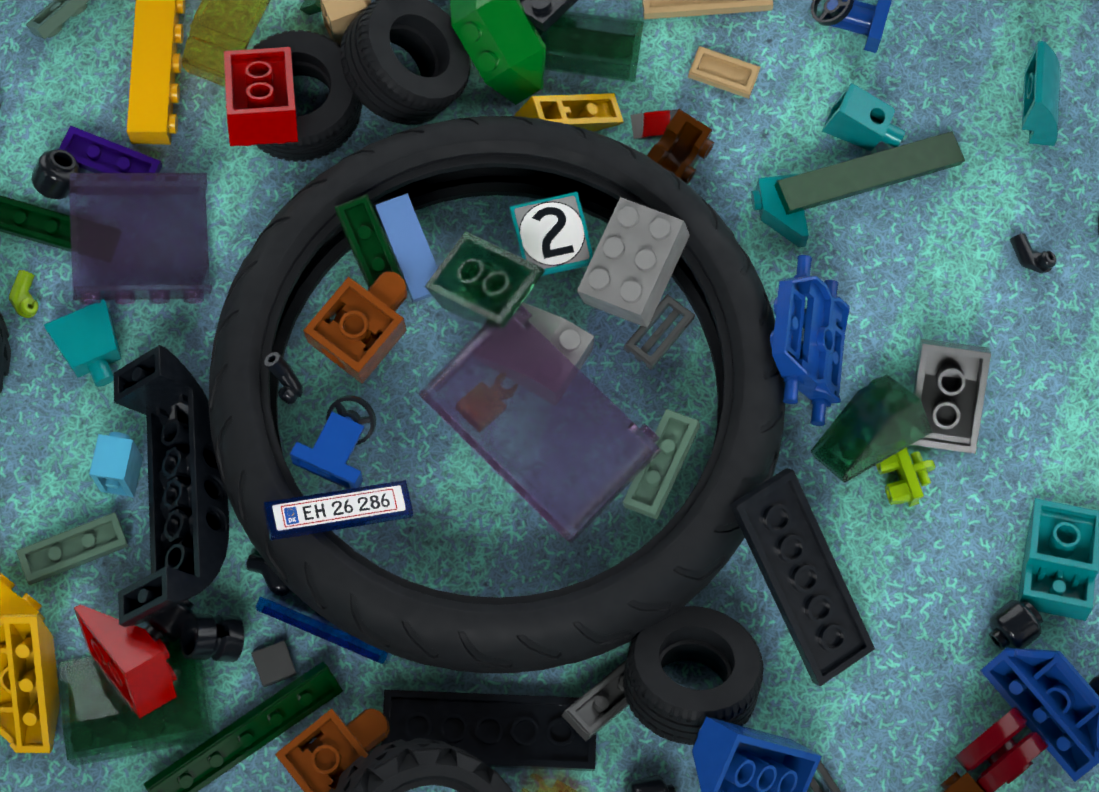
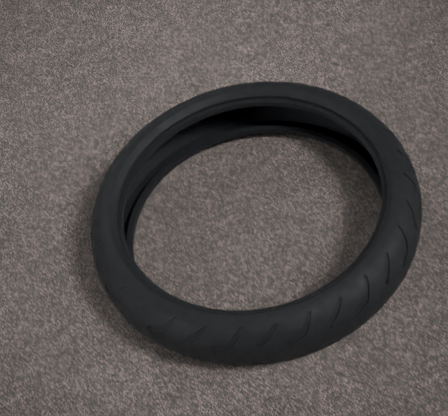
M478 116L418 126L371 143L319 174L275 215L259 235L251 252L243 260L223 305L213 342L209 373L208 405L216 463L233 510L251 543L267 565L311 609L359 640L394 656L423 665L453 671L520 673L546 670L577 663L604 654L630 642L641 630L664 620L680 610L711 582L745 537L730 504L773 477L784 429L785 403L783 398L785 383L772 356L770 335L775 327V318L763 284L749 256L738 244L730 228L694 189L673 172L663 168L645 154L599 133L569 124L538 118ZM578 192L582 211L606 223L609 222L620 197L684 220L690 236L671 277L683 291L697 315L710 348L718 395L717 429L711 456L697 485L668 524L641 549L616 566L585 581L558 590L533 595L496 598L465 596L439 591L403 579L382 569L357 553L325 523L277 530L272 506L303 501L306 498L296 485L283 457L278 431L277 412L279 380L267 368L264 360L272 352H278L284 357L295 322L309 296L327 272L351 250L334 208L366 194L375 211L376 204L408 193L414 211L441 202L467 197L501 195L541 200Z

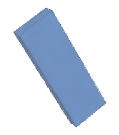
M408 193L376 204L375 211L402 278L405 281L412 303L444 292L446 290L445 284Z

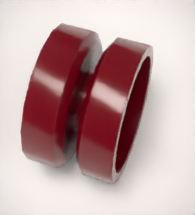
M1016 707L1011 709L955 756L966 771H973L985 760L989 762L990 766L978 775L976 781L984 792H994L1005 782L1010 784L1033 764L1032 760L1049 746L1037 732H1030L1016 743L1013 737L1025 728L1027 723L1025 717Z

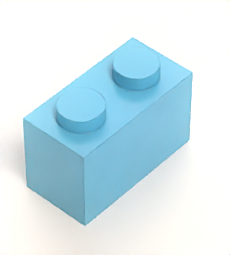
M110 432L109 436L98 434L89 475L100 492L134 497L143 457L129 435L120 432Z

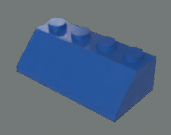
M707 716L698 731L697 739L692 749L701 792H807L822 758L821 755L792 739Z

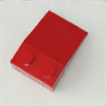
M291 47L224 51L226 113L230 146L298 142Z
M81 604L74 607L90 655L139 718L177 697L173 685L177 677L172 667L166 662L170 655L160 639L154 641L146 629L135 625L129 627L119 625V619Z

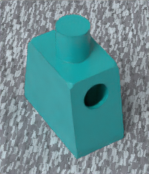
M853 83L846 88L834 103L822 129L824 133L868 151H872L880 141L892 147H898L906 131L890 123L895 113V109Z
M104 299L44 324L50 338L77 378L90 373L97 387L105 386L114 380L109 364L122 358L112 315Z

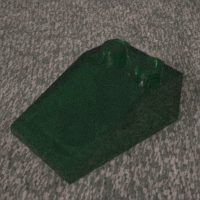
M465 231L427 282L425 288L442 308L468 321L504 328L545 270L526 259Z
M885 375L872 380L869 385L857 391L812 448L811 453L815 459L845 483L932 433L921 399L893 378Z

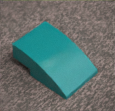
M1045 41L1037 42L1025 68L1021 130H1029L1028 143L1055 146L1058 136L1061 69L1056 54Z
M1035 498L1026 538L1018 601H1028L1038 612L1086 621L1093 609L1095 578L1099 572V511Z

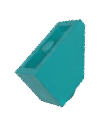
M798 174L758 178L756 190L751 191L753 210H759L760 220L797 247H805L809 236L805 211L786 215L774 186L778 180Z

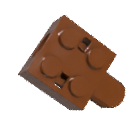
M386 271L366 290L348 276L303 330L307 342L363 384L407 331L404 318L395 312L407 298L408 292L404 279L395 272Z
M331 708L275 755L304 792H329L331 788L333 790L336 789L342 772L360 756L366 758L369 755L368 752L388 736L390 725L387 718L379 710L373 708L364 710L346 725L338 713Z

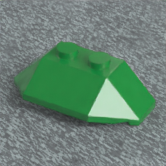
M450 0L451 26L488 86L515 105L543 89L546 45L534 24L525 14L520 0Z

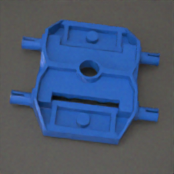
M799 255L797 257L796 275L793 278L779 281L778 297L775 298L773 305L776 317L775 327L770 335V344L776 366L781 377L784 378L783 402L786 404H797L799 390L811 400L812 415L810 424L824 426L826 407H831V403H841L839 396L845 331L850 306L840 297H837L839 282L835 280H825L823 282L817 276H810L811 256ZM806 297L808 298V300H807V308H805V298H806ZM802 328L805 329V330H804V340H803V341H801V338H802Z

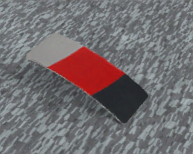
M678 110L630 115L634 139L663 135L666 127Z

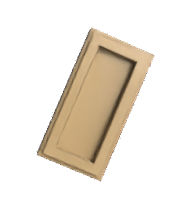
M699 46L688 73V78L749 99L761 67Z

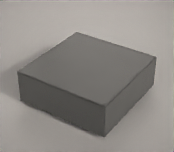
M285 641L251 653L263 687L297 675Z

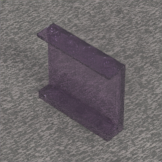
M70 173L69 207L72 300H80V303L84 305L101 303L102 299L115 300V303L125 305L133 304L136 300H149L153 304H165L170 302V299H184L185 303L195 304L203 302L204 298H210L212 284H210L206 214L207 173Z

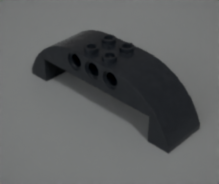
M161 345L114 372V403L146 415L151 575L118 592L119 625L124 627L143 623L200 594L213 582L220 572L226 557L229 541L228 496L216 463L210 430L209 401L190 371L175 355Z

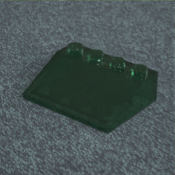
M180 639L163 642L170 655L166 662L172 667L177 677V680L173 682L177 697L142 718L137 716L92 656L59 662L62 727L67 761L73 766H79L204 742L214 736L203 660L184 658L181 653Z

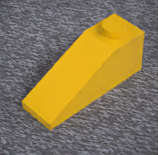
M614 93L532 96L514 114L516 117L538 118L569 124L593 132L624 123Z

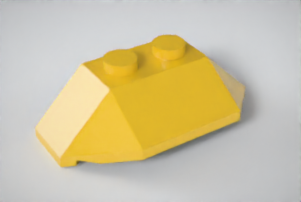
M3 615L0 618V735L10 743L9 746L15 753H51L60 708L54 637L39 615Z

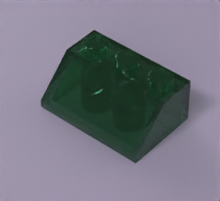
M566 11L545 32L542 31L541 38L546 45L545 70L635 82L644 22Z

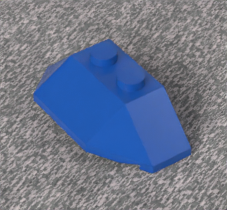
M1006 648L980 670L1011 708L1016 707L1025 717L1028 728L1032 732H1037L1049 745L1046 749L1074 782L1099 763V696L1061 651Z

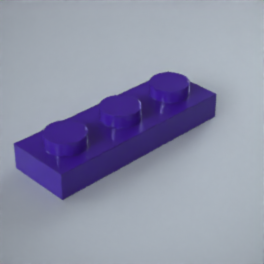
M73 126L69 127L58 149L72 154L80 168L149 194L162 168L160 160Z

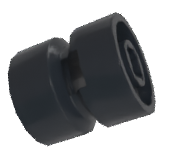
M189 613L186 615L180 633V648L184 658L207 660L211 657L214 661L235 662L238 660L244 645V627L240 617L217 615L213 618L212 615Z

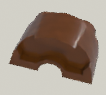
M678 109L666 127L663 136L652 147L647 156L663 168L673 172L688 185L696 172L693 166L700 157L705 159L714 146L715 142L710 140L712 129L681 109Z

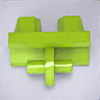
M904 439L893 441L889 449L876 454L874 458L880 475L896 470L900 480L885 486V493L889 504L908 502L909 507L918 505L919 499L924 497L921 486L931 484L928 473L936 468L934 460L923 461L920 451L913 452L909 456Z

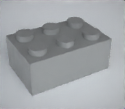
M620 197L577 289L584 304L647 328L690 236L684 220Z

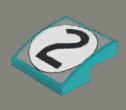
M578 192L510 206V215L518 241V250L526 280L589 265L593 253Z

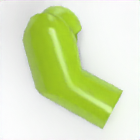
M19 270L9 294V301L18 315L24 318H32L39 309L37 300H34L29 293L35 276L28 271Z

